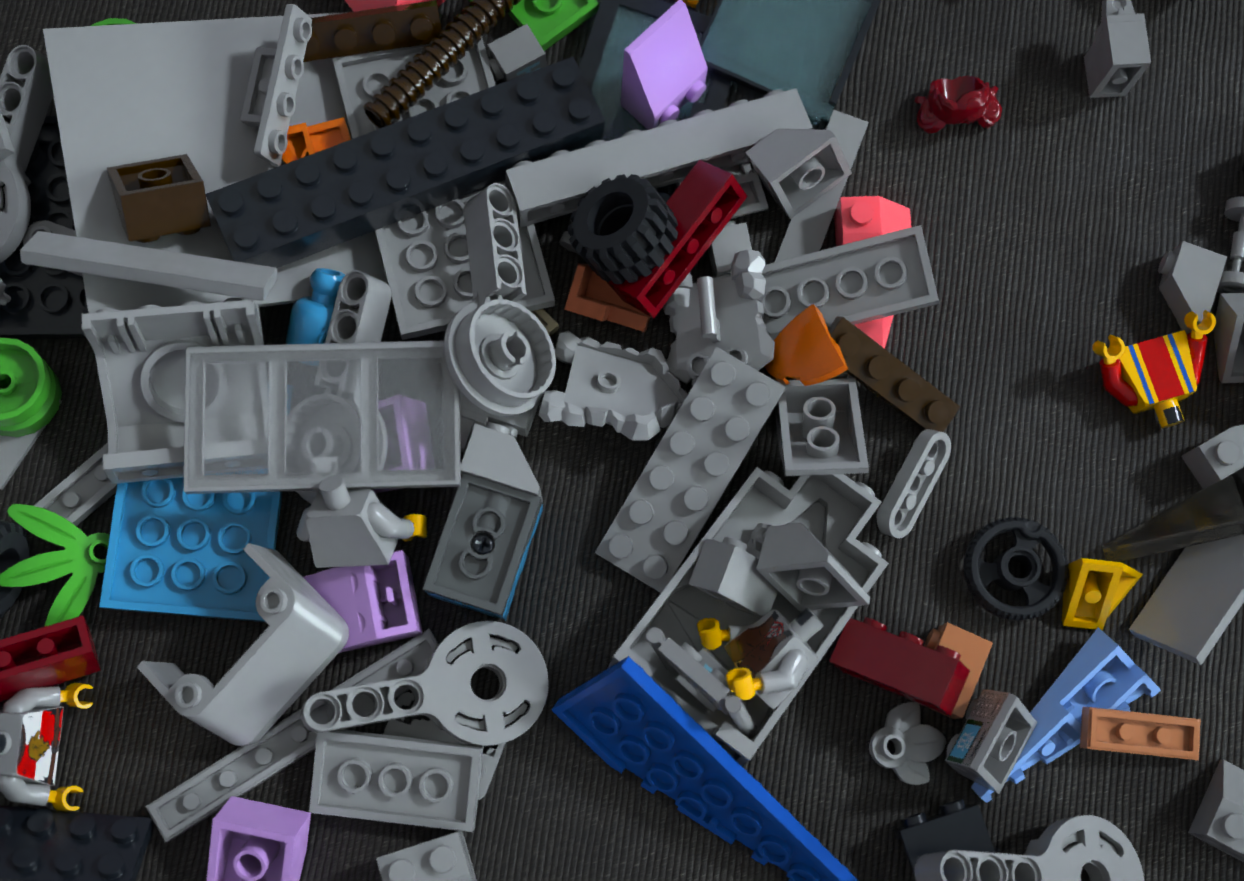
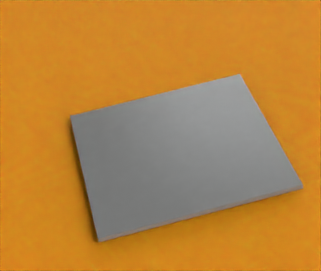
M349 12L323 13V14H307V15H308L310 18H314V17H321V16H328V15H335V14H342V13H349ZM284 16L43 29L76 237L233 261L208 200L210 227L200 228V231L190 235H180L177 233L162 235L156 241L148 243L129 242L121 224L107 167L187 154L204 182L205 194L276 168L254 154L259 127L247 126L240 121L256 47L277 48ZM333 59L303 62L304 71L299 79L295 97L296 108L291 116L289 126L305 122L307 126L345 117L350 138L352 139ZM375 231L277 268V281L265 300H254V302L259 307L291 304L302 297H312L313 289L310 285V276L317 268L332 269L345 275L351 271L359 270L388 284ZM82 273L88 313H95L97 310L104 308L122 311L138 309L144 305L170 307L181 306V304L189 301H198L205 304L223 302L229 298H240Z

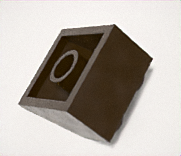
M187 154L107 167L121 224L129 242H153L162 235L173 233L190 235L200 231V228L211 226L204 182Z

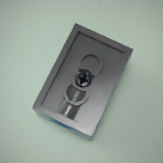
M463 472L461 487H458L423 590L430 597L506 621L520 574L527 559L532 538L543 511L541 497Z

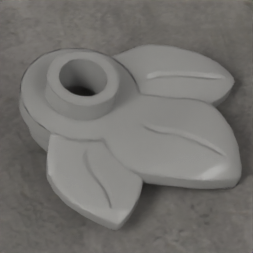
M908 702L898 705L888 712L885 727L877 730L871 737L869 752L872 759L878 765L887 769H893L902 782L910 785H920L929 782L930 774L926 762L934 760L941 755L946 745V738L938 729L930 725H921L919 704ZM889 740H891L895 746L894 754H891L887 749V743Z

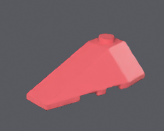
M881 196L840 197L834 213L836 247L911 228L910 208ZM894 315L855 324L854 326L885 349Z

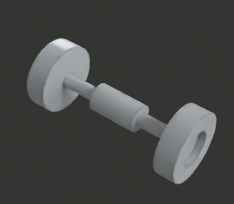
M1240 196L1226 201L1224 214L1227 218L1238 221L1239 227L1238 231L1233 233L1230 252V260L1233 261L1232 271H1223L1217 289L1218 293H1244V272H1240L1241 262L1244 261V196Z

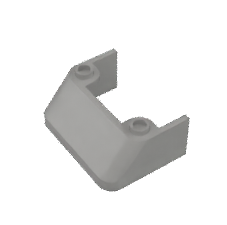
M250 543L243 550L270 577L260 588L256 596V609L269 627L214 686L203 675H185L175 663L141 661L137 666L141 673L179 714L237 746L252 745L258 742L344 648L349 637L346 621L277 550Z

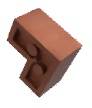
M578 263L564 310L599 321L607 320L643 332L647 330L651 316L625 303L606 281L602 280L599 275L597 276L588 264Z

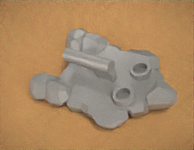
M747 249L735 253L730 277L713 280L710 276H704L697 279L698 283L693 284L692 275L689 272L663 306L665 315H670V331L674 332L676 339L670 345L671 351L667 364L670 373L679 381L686 384L692 381L693 386L716 346L757 371L774 359L775 342L766 332V326L762 319L764 303L759 298L764 295L766 279L762 275L766 263L759 251Z
M570 331L559 333L555 347L556 359L564 364L571 365L565 393L556 390L545 391L538 416L544 422L562 421L567 426L584 427L587 423L603 427L607 423L613 426L616 432L625 435L631 440L648 441L661 431L660 427L670 426L688 393L680 387L679 380L670 373L662 351L655 348H650L640 353L633 348L622 350L619 344L607 341L601 345L598 341L588 336L579 339Z

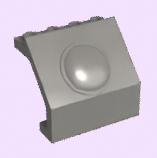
M229 298L223 302L205 304L198 301H189L181 304V306L160 307L157 305H144L138 309L122 311L104 308L97 310L95 313L82 314V330L96 357L108 428V454H103V470L111 483L118 484L184 477L187 347L264 345L259 305L255 304L254 300ZM206 364L205 475L269 469V378L267 364Z

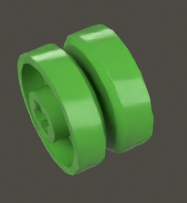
M0 337V435L21 437L37 432L51 421L59 409V399L61 400L62 396L58 376L32 346L18 339Z

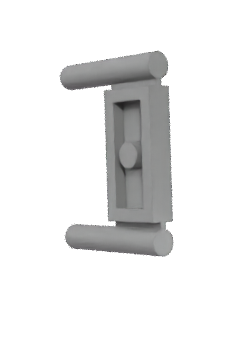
M657 627L650 628L647 631L646 638L668 671H676L725 715L729 713L739 732L747 738L751 739L756 735L757 728L741 699L733 696L728 688L727 678L722 672L714 668L710 673L700 664L703 658L688 643L684 642L679 646L670 637L666 639L661 629Z

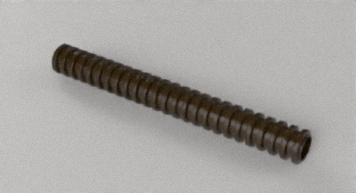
M472 0L469 6L462 9V14H457L453 18L454 22H449L445 26L446 30H441L437 34L438 38H433L429 42L430 46L425 45L421 49L422 54L417 53L413 57V62L409 61L405 65V70L401 69L397 73V78L392 77L388 81L389 86L384 85L380 89L381 95L376 93L372 97V102H367L364 105V111L369 120L379 129L391 125V122L397 123L400 120L399 114L405 115L409 111L408 106L413 107L417 103L416 98L421 99L425 95L424 90L429 91L433 87L432 82H439L441 75H446L449 72V67H454L457 64V59H462L465 56V51L469 52L473 48V43L477 44L481 40V36L488 34L489 28L495 27L497 20H502L505 17V13H509L513 9V5H517L521 0Z

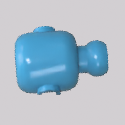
M317 268L312 272L310 276V285L313 289L312 297H302L293 304L286 344L325 343L339 285L345 276L344 273L326 268ZM299 362L314 367H319L320 362Z

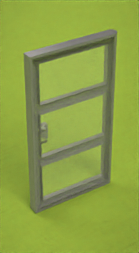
M444 340L187 347L184 438L185 493L320 490L319 484L323 479L334 475L343 478L347 489L461 487L460 389L453 380L447 366Z

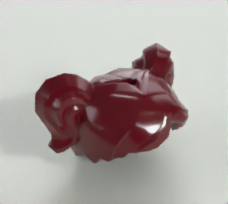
M961 76L953 80H934L930 84L928 96L915 98V103L921 105L917 114V123L922 131L928 134L938 132L946 124H968L977 121L983 128L994 126L1002 114V107L996 97L999 89L997 86L990 87L988 82L984 84L980 78L975 76Z

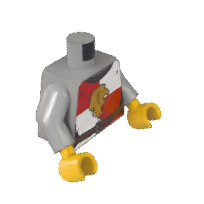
M75 682L68 685L65 690H60L59 686L26 688L17 692L4 703L3 710H0V792L5 798L13 802L46 806L48 802L52 803L53 807L60 811H76L80 809L77 806H69L66 802L67 793H83L80 787L66 786L50 790V786H55L64 711V707H60V703L66 702L71 707L83 709L91 707L93 702L78 701L77 696L80 690L84 688L93 689V686Z

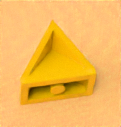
M1080 558L1069 563V577L1065 592H1063V626L1095 630L1099 627L1103 630L1106 619L1143 574L1122 562Z

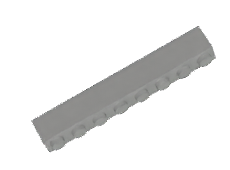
M796 88L784 92L783 90H774L767 93L763 98L752 101L738 100L727 108L716 111L710 109L703 110L693 117L681 121L667 120L656 128L645 131L631 130L620 138L606 142L604 140H596L587 144L584 148L571 152L560 150L551 154L546 159L535 162L528 160L518 162L506 170L505 186L514 196L518 224L521 228L576 211L578 209L577 203L580 199L585 198L591 188L594 186L597 188L601 185L602 181L608 178L614 180L617 175L625 174L627 178L631 174L638 175L641 179L645 178L656 189L683 181L699 160L720 169L750 162L745 152L752 148L760 138L768 136L776 129H812L813 127Z

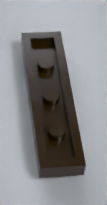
M437 0L311 18L312 35L307 42L303 62L429 44L433 38H438L437 34L441 31Z
M837 316L828 330L841 349L848 370L845 372L851 377L856 378L859 383L923 431L932 429L944 432L960 406L844 317Z

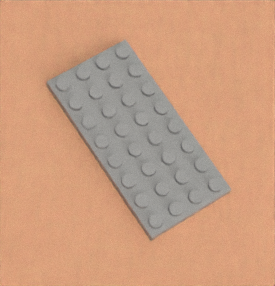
M482 36L477 44L473 43V48L469 52L465 51V56L462 59H457V64L454 67H449V72L446 75H441L439 82H432L433 87L429 91L424 90L425 95L421 99L416 98L417 103L413 107L408 106L409 111L405 115L399 114V121L495 86ZM425 45L332 58L352 139L379 129L366 116L364 105L367 102H372V97L376 93L381 95L380 89L384 85L389 86L388 81L392 77L397 78V73L401 69L405 70V65L409 61L413 62V57L417 53L422 54L421 49ZM506 180L501 181L499 183L505 186ZM485 188L375 230L402 340L446 331L452 317L471 303L473 290L464 206ZM518 224L527 295L516 303L521 304L530 311L555 306V298L535 226L531 224L520 228Z

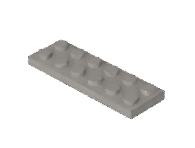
M921 225L766 264L762 271V275L766 279L765 293L759 297L764 303L762 319L766 326V332L772 340L796 316L812 304L822 313L828 329L837 316L844 317L855 325L940 304ZM731 274L719 276V277L713 278V280H715V279H720V278H725V277H730Z
M716 346L595 553L662 593L676 574L786 387Z

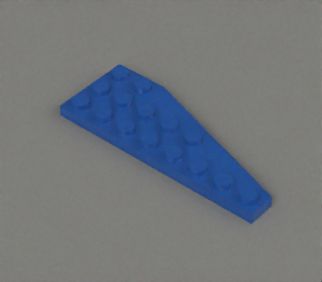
M629 656L558 699L552 708V711L610 767L620 773L623 772L624 768L643 779L641 787L652 794L656 790L665 793L675 800L678 811L731 845L735 839L754 851L751 858L762 865L770 862L786 871L789 878L788 881H859L850 873L846 866L841 864L817 838L809 833L787 809L763 788L760 782L755 780L730 753L725 751L699 723L675 702L673 697L667 694Z

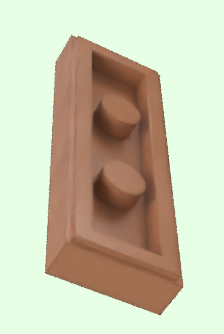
M1082 706L1080 748L1199 760L1201 719Z

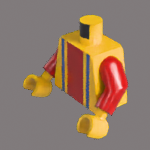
M1204 310L1203 320L1197 325L1198 315L1192 311L1187 313L1184 317V323L1188 328L1192 329L1191 333L1187 335L1185 330L1125 347L1122 339L1110 334L1108 336L1110 341L1108 349L1104 342L1097 340L1094 342L1092 349L1095 354L1103 357L1100 361L1104 389L1124 406H1128L1134 414L1154 409L1162 429L1184 422L1185 419L1178 401L1186 399L1197 390L1207 344V336L1205 334L1210 333L1216 325L1215 316Z

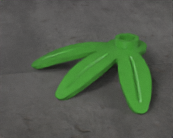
M11 505L7 512L17 524L36 537L63 547L65 550L35 555L16 563L0 574V586L25 587L37 585L72 573V576L55 598L48 613L45 626L79 617L91 596L97 574L104 573L106 558H96L93 554V549L97 545H102L108 550L110 535L94 533L87 537L73 523L52 511L31 505Z

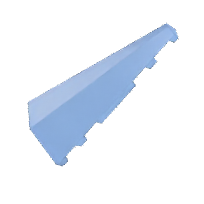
M1099 627L1030 712L1037 721V724L1007 781L1011 780L1015 784L1025 779L1023 771L1040 760L1045 764H1049L1080 744L1082 706L1130 711L1128 704L1144 694L1153 697L1161 691L1122 648ZM974 782L971 788L986 803L991 801V794L994 791Z

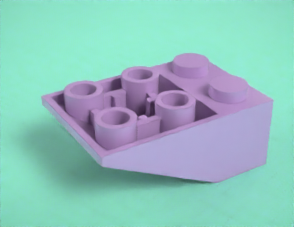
M403 550L393 552L389 565L334 567L303 577L348 625V641L339 653L411 638L423 633L409 557Z

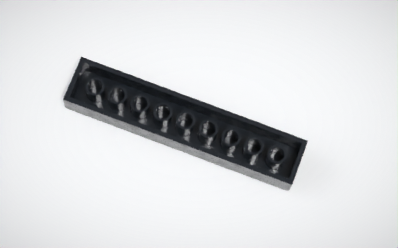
M570 57L207 193L206 197L233 261L280 268L481 190L493 183L506 180V170L518 162L526 160L532 162L548 158L551 154L560 150L571 152L584 148L593 141L603 140L606 121L574 57Z

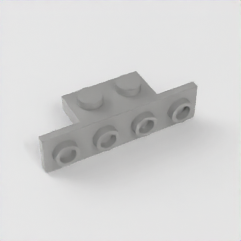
M295 4L286 5L277 48L256 47L240 121L247 126L259 127L254 154L275 167L281 165L283 153L287 148L289 124L296 108V92L299 79L304 71L303 60L307 42L312 35V19Z

